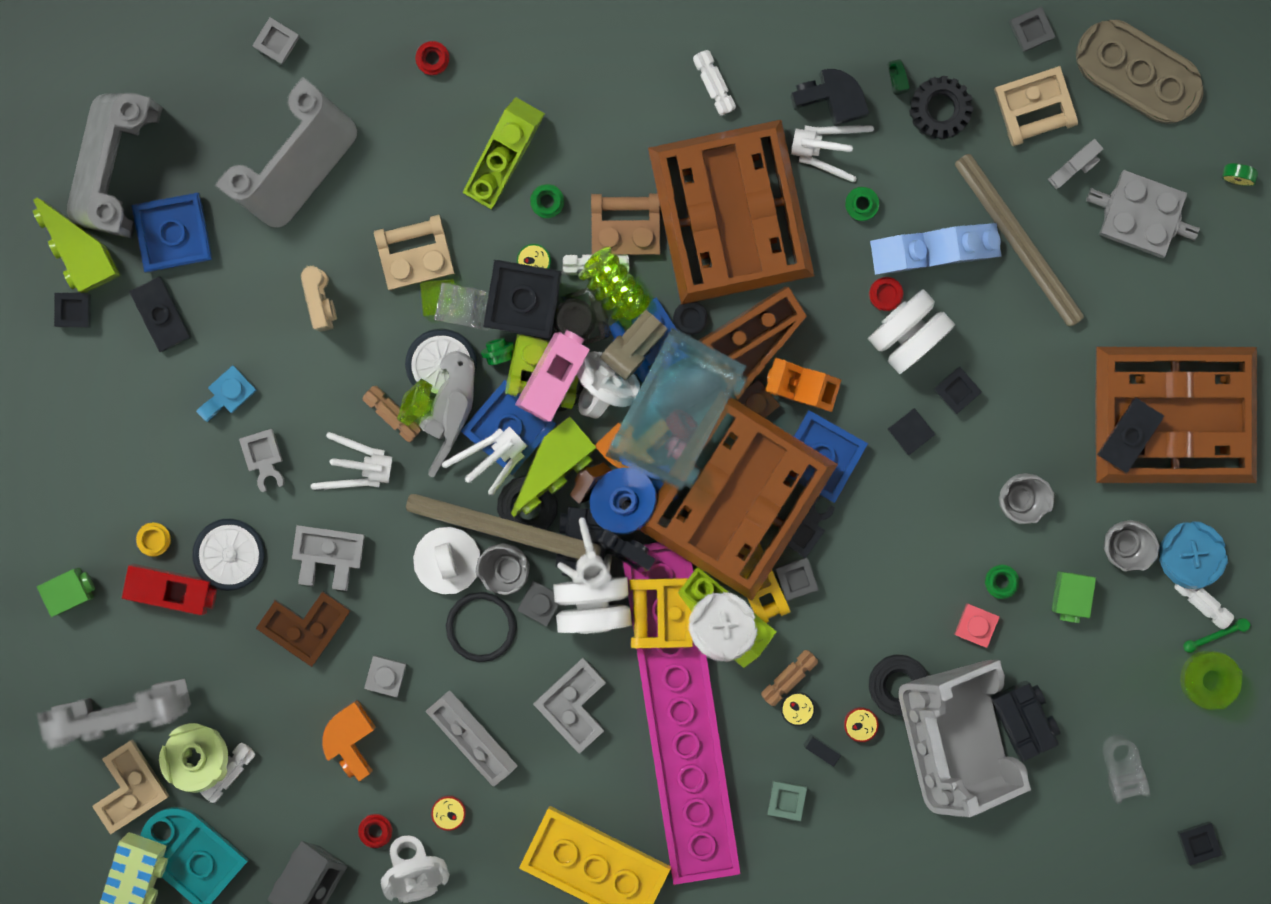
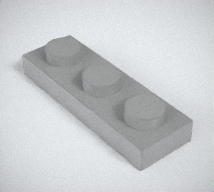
M450 690L425 711L493 787L517 767L508 753L498 745Z

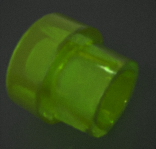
M1206 650L1194 654L1185 662L1181 671L1180 683L1185 696L1192 703L1210 710L1225 709L1239 695L1242 687L1243 673L1236 662L1229 656L1217 651ZM1209 671H1216L1219 676V682L1216 687L1207 689L1203 684L1204 675Z

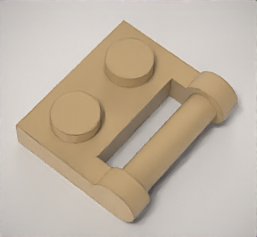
M1060 66L994 88L1012 146L1023 144L1024 139L1063 126L1071 128L1078 125L1077 116ZM1058 103L1060 104L1062 113L1019 127L1016 117Z
M440 214L431 216L429 221L389 231H384V228L373 231L389 291L455 274ZM434 234L436 241L434 244L390 254L389 244Z
M308 266L302 271L301 280L313 329L320 332L334 329L332 321L337 320L333 300L326 299L324 291L328 284V276L317 267Z

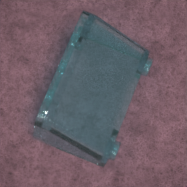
M672 328L605 456L680 491L684 485L691 488L700 469L694 466L731 394L738 396L747 380V377L742 375L746 366Z

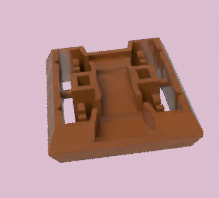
M782 120L648 148L681 305L815 276ZM768 138L782 198H773L761 144L762 139ZM761 153L764 168H754L753 161H758ZM677 158L686 199L688 217L678 219L667 160ZM690 169L692 170L694 183L692 181H684V176L691 175ZM784 206L789 239L792 240L793 245L792 253L795 264L787 265L775 207ZM690 226L703 279L702 284L693 285L681 227ZM777 238H779L781 252L779 250L772 251L771 244L777 243ZM708 252L712 267H710V264L702 266L701 259L708 258Z
M1096 347V483H1257V347ZM1171 362V372H1115V363ZM1180 362L1239 363V372H1180ZM1129 375H1141L1135 376V383L1140 384H1129ZM1215 375H1227L1220 376L1221 384H1215ZM1134 397L1165 416L1140 453L1142 455L1138 457L1171 458V468L1136 467L1130 468L1128 473L1125 474L1097 455ZM1215 446H1223L1220 447V454L1227 455H1215ZM1179 458H1239V468H1179Z
M721 392L657 493V503L652 517L639 530L752 601L838 464L726 393ZM728 412L736 417L712 457L707 461L704 468L701 469L694 463ZM727 436L734 440L738 437L731 449H729L730 445L724 442ZM809 464L816 469L806 483L807 486L799 494L785 520L777 517V514ZM690 471L698 477L667 528H664L658 524V521ZM789 474L795 478V476L798 474V477L796 478L795 482L790 488L789 486L791 483L785 480L786 477ZM683 508L688 512L692 509L685 522H683L685 518L679 514L681 509ZM771 524L779 527L778 531L763 551L761 559L755 564L746 579L739 574ZM745 547L749 550L752 547L744 561L745 555L740 553L741 548Z

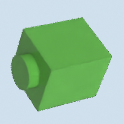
M80 568L72 569L36 586L51 617L58 616L94 598L91 592L95 590L93 581L86 571L82 573Z
M1061 571L1057 572L1051 611L1060 613L1059 620L1080 623L1081 617L1090 618L1096 577Z

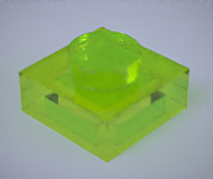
M454 279L420 282L424 317L458 313Z
M420 379L404 393L397 420L409 426L418 417H424L432 404V400L429 397L433 385Z

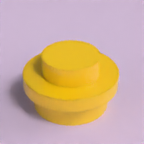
M153 522L145 524L139 529L136 543L139 550L145 555L159 556L168 550L171 536L164 525Z

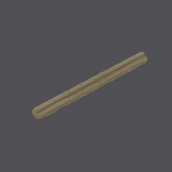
M971 154L961 157L955 163L956 168L991 218L997 223L998 228L1066 325L1071 327L1084 318L1083 313Z
M410 494L406 503V510L411 513L580 559L586 554L584 541L417 494ZM592 543L595 554L600 556L601 547Z

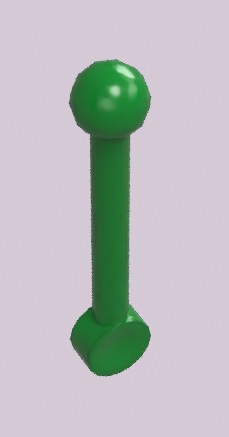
M1239 618L1235 625L1196 641H1185L1183 648L1185 652L1193 653L1197 647L1235 631H1247L1250 628V622L1245 618Z

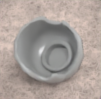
M1017 474L1011 477L1000 490L999 506L1007 518L1018 524L1038 523L1047 512L1052 511L1054 507V492L1050 484L1036 474Z
M1127 520L1114 524L1105 535L1103 548L1108 561L1125 572L1133 570L1145 571L1157 559L1159 543L1155 533L1146 524Z
M501 543L490 546L478 558L476 576L481 579L488 591L509 595L518 592L528 581L530 564L525 554L518 547Z

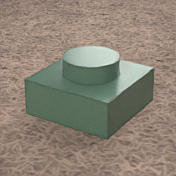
M773 780L767 815L801 821L807 786Z

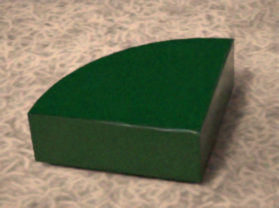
M902 60L888 61L887 66L893 93L895 95L906 93L910 87Z

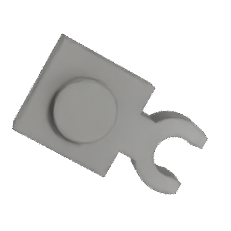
M1093 139L1047 180L1055 189H1058L1080 169L1087 173L1100 161L1097 154L1104 148L1096 139Z
M273 429L240 438L239 441L248 470L259 469L260 475L257 485L260 491H267L265 480L269 476L276 478L279 487L284 486L285 480L283 475L278 470H275L274 464L282 462L283 459Z

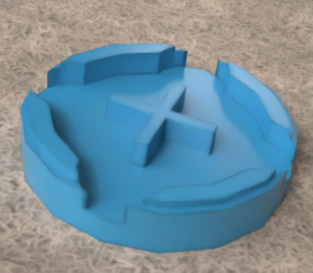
M1193 521L1176 525L1163 537L1159 547V561L1164 573L1173 583L1186 589H1201L1213 584L1224 573L1228 558L1223 538L1214 528L1202 522Z

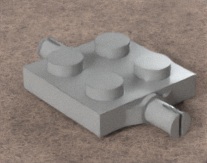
M1126 170L1121 172L1116 188L1110 195L1091 188L1086 198V202H1091L1105 208L1104 222L1099 233L1100 236L1160 258L1166 256L1170 242L1176 234L1195 241L1200 230L1199 227L1181 221V210L1187 193Z

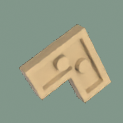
M133 739L102 759L120 788L92 807L111 835L169 797V794Z

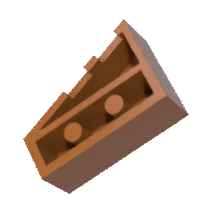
M784 286L706 335L699 342L734 398L738 400L807 316L790 288Z

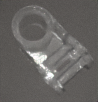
M1121 735L1110 737L1103 746V755L1114 802L1120 804L1122 799L1141 794L1143 797L1150 796L1148 781L1142 768L1136 745ZM1127 745V757L1120 761L1114 760L1113 752L1116 747Z

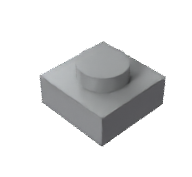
M269 17L252 47L283 65L300 36Z
M373 655L364 689L398 697L406 663Z

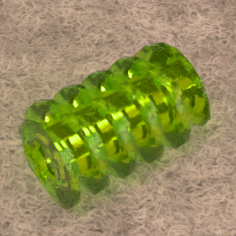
M604 247L588 259L579 274V278L581 280L592 278L587 284V288L590 291L598 287L600 288L595 294L596 300L600 301L608 298L604 302L603 308L606 311L615 308L611 314L612 320L616 321L621 318L632 320L647 309L651 299L647 294H643V288L636 284L634 276L628 274L626 266L619 264V257L611 254V247Z

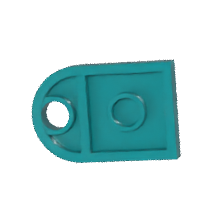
M170 807L157 812L146 822L140 835L167 846L164 857L168 859V863L162 878L192 904H211L249 861L246 856L200 816L182 807ZM163 821L170 826L171 835L168 839L160 840L155 837L153 826L156 822Z

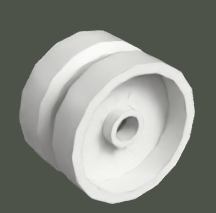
M924 289L907 303L905 301L902 302L881 321L883 324L867 338L878 351L887 350L896 341L901 344L889 355L888 363L898 374H901L914 364L956 325L945 312L936 313L926 322L922 320L932 310L935 303Z
M612 577L609 581H604L596 587L586 586L582 582L575 584L573 581L553 584L556 603L560 605H577L575 609L563 610L556 615L558 633L580 632V634H590L632 626L630 607L608 604V601L624 599L629 595L627 577Z

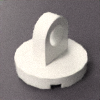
M596 351L588 352L577 372V376L584 386L579 397V412L581 415L594 419L599 418L609 404L619 407L632 405L641 391L639 381L634 374L625 381L600 359L603 353Z
M454 527L437 528L427 533L417 544L413 557L414 570L420 582L431 591L443 595L455 594L468 588L477 578L476 566L478 558L481 556L480 549L474 538L463 530Z
M723 592L722 594L713 593L707 595L694 606L689 617V631L694 644L703 654L714 660L730 661L741 657L753 646L757 637L753 610L743 599L732 593Z
M407 835L397 838L392 843L390 857L393 868L389 869L381 880L383 893L388 900L392 901L393 898H398L399 902L403 903L418 901L435 894L438 891L437 886L441 882L445 886L450 875L446 863L443 859L436 856H426L424 847L419 839ZM404 848H412L416 851V855L408 860L401 859L398 853Z

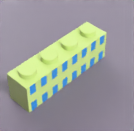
M128 832L119 841L100 904H154L158 894V890L154 889L156 879L163 876L168 863V859L164 857L167 846Z

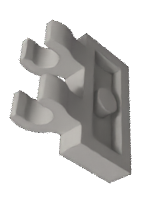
M297 525L292 559L302 560L298 584L314 586L316 564L323 563L336 565L332 589L348 591L350 567L361 568L365 535Z

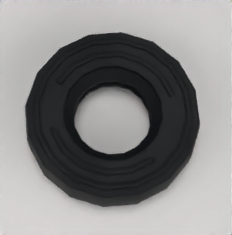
M526 476L511 480L503 487L498 497L497 512L499 517L543 530L550 527L557 515L558 501L555 493L551 494L549 491H546L539 497L541 509L535 518L523 519L518 515L513 517L511 512L514 502L520 493Z
M895 654L883 658L874 666L869 676L868 688L872 700L881 710L890 715L903 716L899 698H894L887 692L886 681L888 677L896 672H904L913 681L928 675L919 661L907 655Z

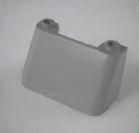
M304 77L293 88L288 98L290 110L302 123L259 175L246 166H233L215 184L229 197L270 227L279 228L285 226L294 217L357 137V128L352 119Z
M104 93L93 100L67 203L68 217L76 225L132 239L135 222L129 220L124 215L123 202L107 195L122 132L139 136L140 129L144 125L151 122L159 123L163 107L150 97L132 93Z
M985 660L910 681L899 688V701L925 804L933 813L972 817L1031 790L1025 765L1017 758L1005 756L990 694L1001 691L1004 686L1005 675L1000 660Z

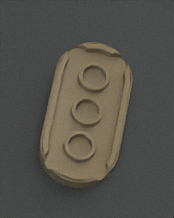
M1121 20L1102 21L1088 28L1078 42L1076 60L1082 75L1090 83L1148 118L1159 123H1176L1189 117L1200 105L1203 98V85L1197 67L1188 59L1130 24Z

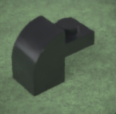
M838 69L821 70L819 76L822 84L817 85L816 80L801 83L796 86L797 91L792 92L790 96L794 109L827 100L834 126L865 118L869 114L859 83L851 75Z

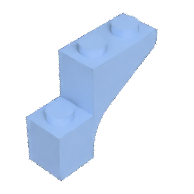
M997 223L955 226L925 233L902 234L870 241L875 275L1001 257V240L997 230Z

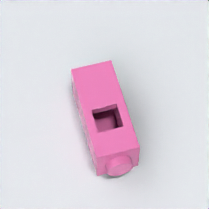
M568 330L564 334L554 333L515 405L544 422H551L590 350L582 345L584 339Z

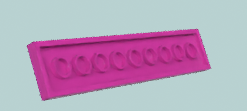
M659 542L643 544L649 549L647 554L656 559L649 571L639 572L623 562L624 573L628 582V598L633 630V590H630L629 579L689 578L693 573L690 561ZM647 590L648 637H658L657 590ZM694 642L693 647L636 648L673 885L739 875L740 867L707 656L700 651Z

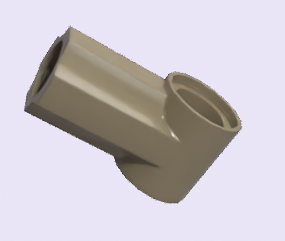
M645 310L623 336L619 335L600 356V359L626 381L645 360L644 356L656 345L668 329L656 317Z

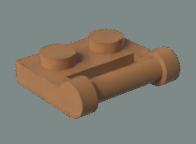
M649 193V197H602V194H591L592 255H660V202L658 193ZM649 210V220L602 221V211Z

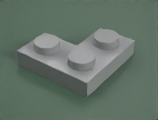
M584 657L533 703L579 754L604 732V729L582 705L606 681Z

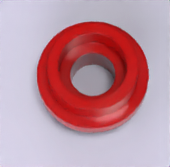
M428 41L418 48L415 60L418 68L423 73L434 76L446 70L449 65L450 56L443 44L437 41ZM430 53L439 55V61L434 65L428 64L426 61Z
M381 814L366 816L358 828L360 840L370 848H380L386 845L391 839L393 832L390 821ZM379 825L382 829V834L377 837L371 835L369 831L370 826Z

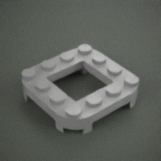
M186 679L156 683L152 685V689L135 694L136 702L93 710L90 697L78 700L77 702L53 706L51 711L37 713L43 742L47 741L48 748L69 744V742L75 741L76 738L82 737L83 741L103 737L104 730L116 728L117 733H124L138 729L137 723L151 721L152 726L173 722L172 720L187 713V707L191 706Z

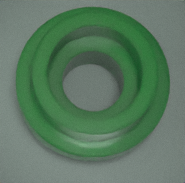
M543 184L532 192L530 205L534 213L539 217L553 218L562 211L564 197L556 186ZM546 195L554 199L553 205L549 208L541 205V199Z
M857 187L846 197V211L855 220H869L875 216L879 209V198L872 189ZM860 197L866 198L869 202V206L865 210L859 209L856 205V201Z
M497 338L485 343L486 348L481 351L482 358H486L488 365L500 364L512 359L514 343L506 342L505 338Z
M996 565L985 576V587L996 598H1009L1018 589V574L1010 566ZM1000 575H1004L1007 578V585L1003 588L997 587L995 583L996 578Z

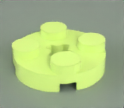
M189 723L177 727L170 733L169 736L171 737L167 740L166 745L162 746L159 755L161 772L169 783H172L180 790L199 793L212 788L217 782L225 778L227 774L228 750L224 739L217 730L201 724ZM193 749L201 755V759L195 767L192 763H187V758L192 756L191 750Z

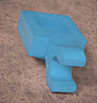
M232 365L208 387L214 396L196 412L207 422L223 407H226L230 413H233L257 390Z

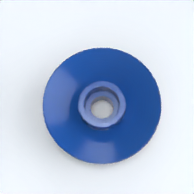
M618 468L606 473L595 484L590 496V510L594 520L600 527L614 534H628L643 527L652 517L657 503L656 490L652 481L643 472L633 468ZM624 501H632L630 507H628L627 509H622V504Z

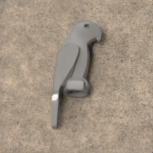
M460 351L450 352L443 357L440 368L448 371L449 378L437 392L432 411L426 413L420 419L419 427L424 432L438 439L445 437L444 443L428 471L431 477L435 476L447 457L472 409L475 365L471 357Z

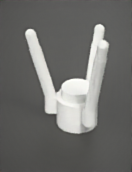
M805 125V130L796 128L791 155L800 156L799 163L810 164L854 183L857 180L855 176L812 157V155L819 156L820 148L851 152L853 147L841 143L822 141V136L819 135L873 132L874 127L871 125L812 127Z
M510 426L504 432L499 428L490 437L444 461L442 467L448 468L496 442L491 446L495 452L465 478V481L470 483L498 458L501 457L504 462L511 458L489 489L488 494L492 496L502 485L514 466L525 457L521 452L528 446Z
M331 432L326 434L328 439L372 456H365L364 462L334 458L330 460V464L334 466L363 470L362 476L368 478L312 483L311 489L359 486L379 487L380 482L389 483L392 457L384 456L385 450L373 449Z
M580 518L579 524L586 554L578 560L576 571L562 562L558 563L557 566L562 572L570 576L575 584L582 582L586 586L596 587L604 581L611 579L609 572L612 556L611 554H606L603 562L601 557L595 554L585 518Z

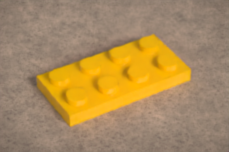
M549 806L519 869L589 904H654L671 866Z

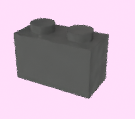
M301 841L291 854L289 863L280 878L275 882L267 900L272 904H326L348 866L321 846Z

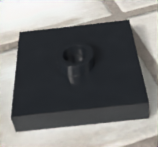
M494 259L483 327L551 339L563 271Z

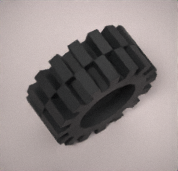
M948 76L933 77L922 83L911 98V109L909 112L913 118V125L919 128V132L922 135L926 134L934 140L936 138L945 140L957 135L969 123L971 113L973 112V106H971L972 97L971 94L968 95L967 87L964 84L962 86L958 83L959 80L955 78L949 79ZM937 95L947 96L954 104V113L946 121L935 120L929 114V101Z

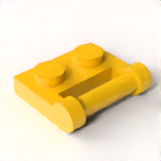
M688 578L629 579L630 590H633L634 637H631V648L693 647V640L689 631V617L692 611L678 594ZM647 590H657L658 637H648Z

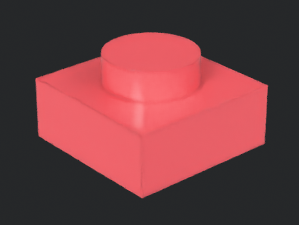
M967 603L954 635L987 648L999 616Z

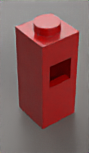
M131 564L128 565L121 599L204 615L207 614L208 608L213 609L217 589H213L210 586L211 581L203 580L200 577Z

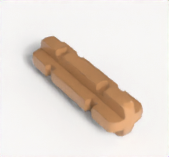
M374 385L364 394L363 401L371 408L376 407L377 410L375 412L394 430L398 428L401 431L399 435L407 442L414 440L421 431L419 425L413 419L409 421L407 419L409 415L389 397L387 399L384 398L385 393L378 386Z
M804 650L797 657L798 661L796 663L792 662L774 680L775 683L772 686L769 684L762 691V698L769 705L775 706L783 698L782 695L784 693L787 694L806 676L804 673L807 670L810 672L818 664L817 658L809 650Z

